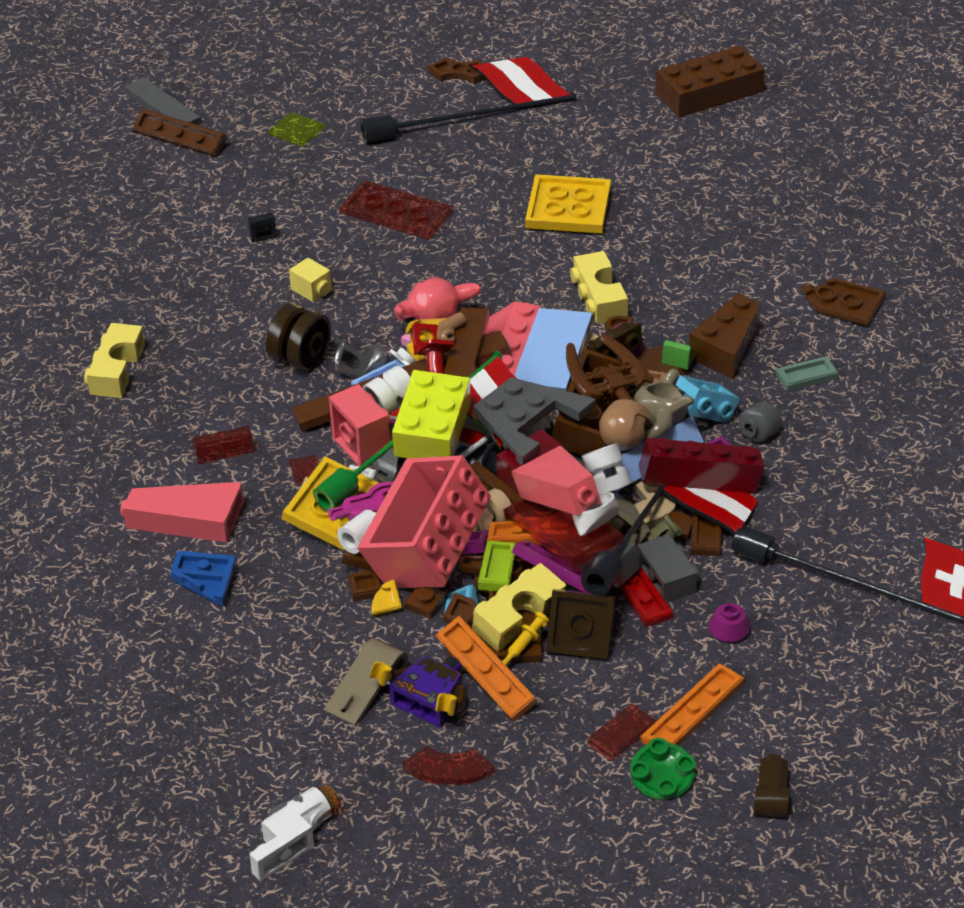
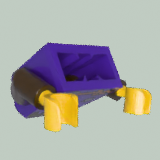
M448 656L442 663L428 657H422L415 664L397 670L392 669L386 663L374 662L369 677L371 679H378V683L381 686L389 685L391 705L439 728L444 725L448 716L463 713L465 710L466 690L462 686V675L459 673L462 666L455 657Z

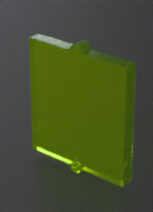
M290 112L282 120H278L277 124L267 131V134L302 147L312 138H316V135L326 127V124Z

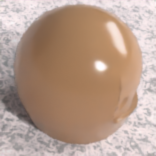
M628 399L615 400L604 411L599 421V432L604 443L608 446L618 443L620 451L634 449L642 443L645 438V430L649 429L652 425L651 412L636 401Z

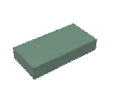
M827 356L776 369V376L787 392L838 379L839 375Z

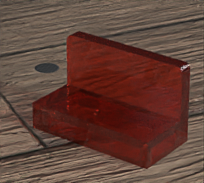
M249 426L193 437L191 441L198 464L254 452L252 433Z

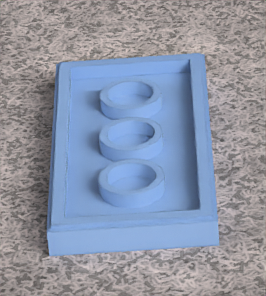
M539 308L514 376L520 380L567 391L572 378L566 363V346L568 343L575 345L579 360L593 322V314L589 312Z

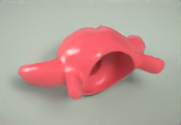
M432 277L423 282H418L410 291L408 300L402 301L394 307L395 317L401 321L410 317H414L416 320L448 318L456 314L459 303L479 295L481 286L476 283L453 286L450 282L439 277Z

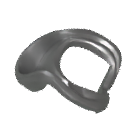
M346 339L334 341V345L337 348L334 359L335 366L348 377L359 378L386 365L388 362L387 350L381 344L369 346L359 353L346 344ZM343 352L355 357L359 361L360 367L354 369L340 362Z

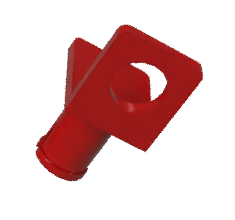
M414 323L412 325L414 355L426 356L427 372L444 374L443 354L454 346V341L438 340L436 338L438 325ZM425 330L431 333L433 339H428L423 343L420 340V332Z

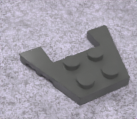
M511 377L474 405V416L492 435L496 434L503 441V447L506 450L509 448L516 455V461L520 465H524L540 453V443L523 433L555 409L580 421L595 409L596 399Z

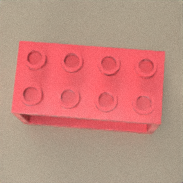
M463 455L406 459L357 549L384 584L390 580H395L397 588L444 587L491 495Z

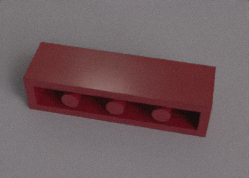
M646 438L638 465L643 484L755 494L764 469L759 448L731 446L722 443H699L691 440H668L666 438Z

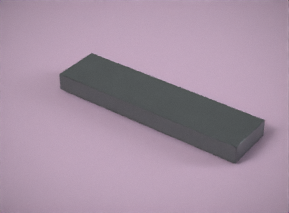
M145 77L124 86L126 94L150 111L196 125L201 124V117Z

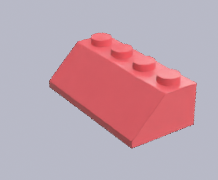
M514 301L489 317L484 336L497 331L502 332L511 350V354L502 355V361L513 375L516 373L537 312L541 308L539 305Z

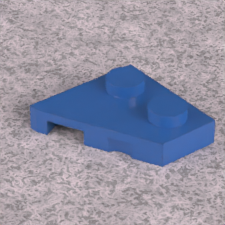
M177 550L170 571L171 580L218 605L224 606L237 566L236 556Z

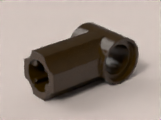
M769 754L766 758L760 759L759 782L756 785L754 815L779 818H787L789 788H787L789 768L788 761L782 759L780 755Z

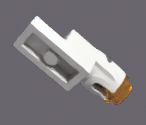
M326 784L322 787H311L307 791L294 796L293 799L270 809L271 816L261 822L263 839L266 843L259 845L250 853L252 874L259 881H262L314 847L313 831L322 822L336 813V809L340 807L339 797L331 786Z

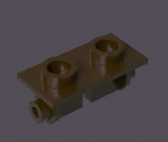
M623 322L618 327L610 330L609 336L629 351L642 344L641 323ZM601 336L589 341V345L586 346V349L618 358L611 349L600 342Z

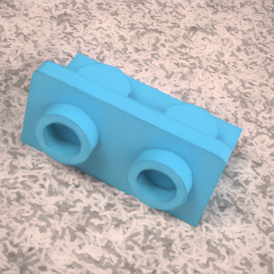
M679 375L675 384L685 392L683 396L688 395L694 399V403L688 406L687 414L691 416L727 423L731 420L740 400L738 396L724 386L713 382Z

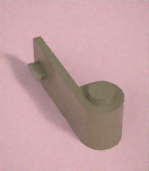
M375 638L364 642L359 648L357 658L323 711L356 726L382 687L378 683V679H371L369 677L374 662L386 663L392 669L397 670L407 666V653Z

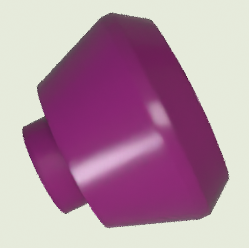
M727 603L720 605L709 620L708 628L716 639L726 643H735L749 635L751 623L741 606Z

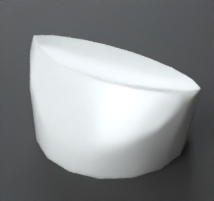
M598 492L601 503L579 515L572 514L574 524L580 536L599 528L618 514L620 509L613 493Z

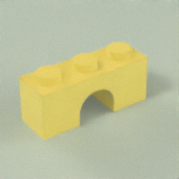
M601 251L574 256V268H570L571 280L573 284H578L579 297L581 300H586V311L593 314L596 323H605L613 316H628V297L621 283L612 284V265L605 252Z
M111 323L107 332L103 333L101 345L98 351L94 352L93 362L90 368H87L85 371L84 380L85 384L89 387L90 395L122 398L130 381L127 362L138 363L145 347L142 326Z
M539 563L531 570L526 569L512 584L504 585L494 597L488 601H482L476 606L473 612L472 630L499 652L520 635L523 617L517 610H529L535 614L539 611L547 616L550 614L552 590H566L567 585L542 563Z

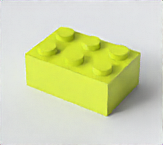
M413 370L392 431L394 456L403 458L454 456L471 404L470 378Z

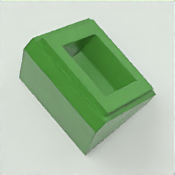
M666 340L663 344L662 364L688 370L695 358L696 352L689 345Z

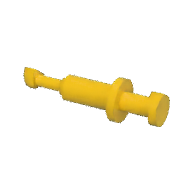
M537 611L535 614L536 619L530 626L526 624L521 626L522 633L509 647L508 655L502 661L505 665L512 658L518 657L531 640L537 641L539 639L537 631L541 626L545 627L549 622V619L543 613Z

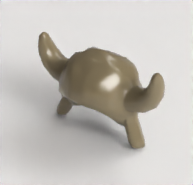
M671 369L661 382L643 385L640 388L634 389L629 394L633 401L642 404L651 412L652 425L645 439H658L662 437L673 425L683 421L687 414L688 406L694 403L692 397L688 395L682 396L674 386V383L679 378V371L677 369Z

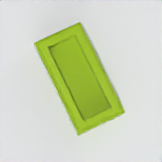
M487 541L478 579V590L499 591L504 585H510L516 555L511 552L516 543Z

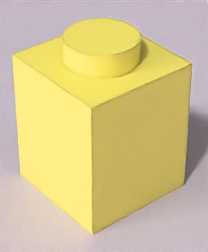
M306 258L289 269L291 289L312 302L322 296H326L332 290L330 270L310 258Z

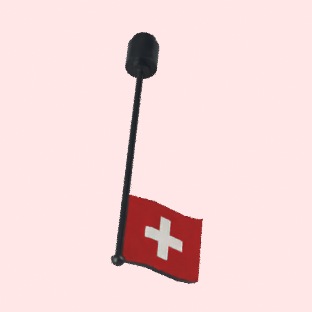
M739 527L734 535L731 549L736 551L737 555L765 565L768 560L773 561L777 556L964 623L963 550L924 537L926 557L920 580L921 601L778 551L779 544L775 543V536L749 527L746 529Z

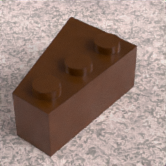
M738 293L689 334V346L696 352L693 360L734 379L736 371L759 329L761 303Z

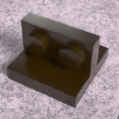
M553 589L546 652L608 659L611 635L616 626V617H614L616 596H595L587 592Z

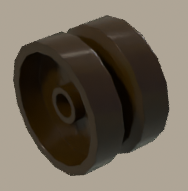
M292 303L285 304L278 310L268 329L266 338L268 357L281 364H289L291 367L303 372L312 371L324 358L331 337L329 318L321 313L308 311Z

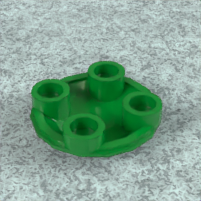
M654 738L634 755L630 763V776L634 786L642 794L653 799L669 800L681 796L690 788L695 778V760L682 747L667 742L663 738Z

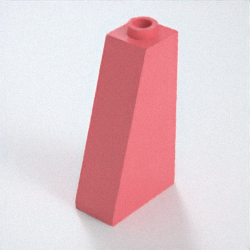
M561 446L511 471L519 496L522 499L574 515H579L601 503L593 475Z
M229 482L132 488L127 500L124 499L121 504L120 513L124 517L126 528L227 542L244 504L242 483Z

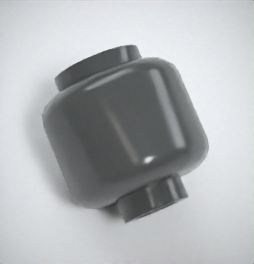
M759 402L741 413L739 427L746 439L751 442L760 443L779 432L781 417L773 405L767 402Z

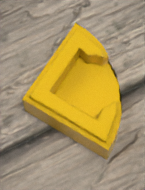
M395 580L386 582L376 592L371 605L372 617L402 610Z

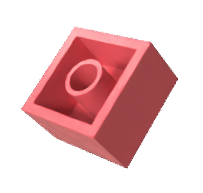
M359 384L329 396L332 438L360 467L392 440L389 434V424L391 423L389 413L385 408H381L375 402L373 396L369 392L366 393Z

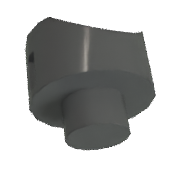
M393 448L389 449L373 463V466L376 468L377 481L381 483L394 482L405 460L409 458L394 456Z

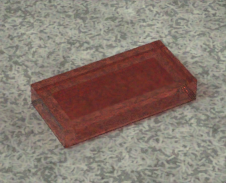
M632 703L589 736L588 745L612 762L640 740L641 735L656 720Z

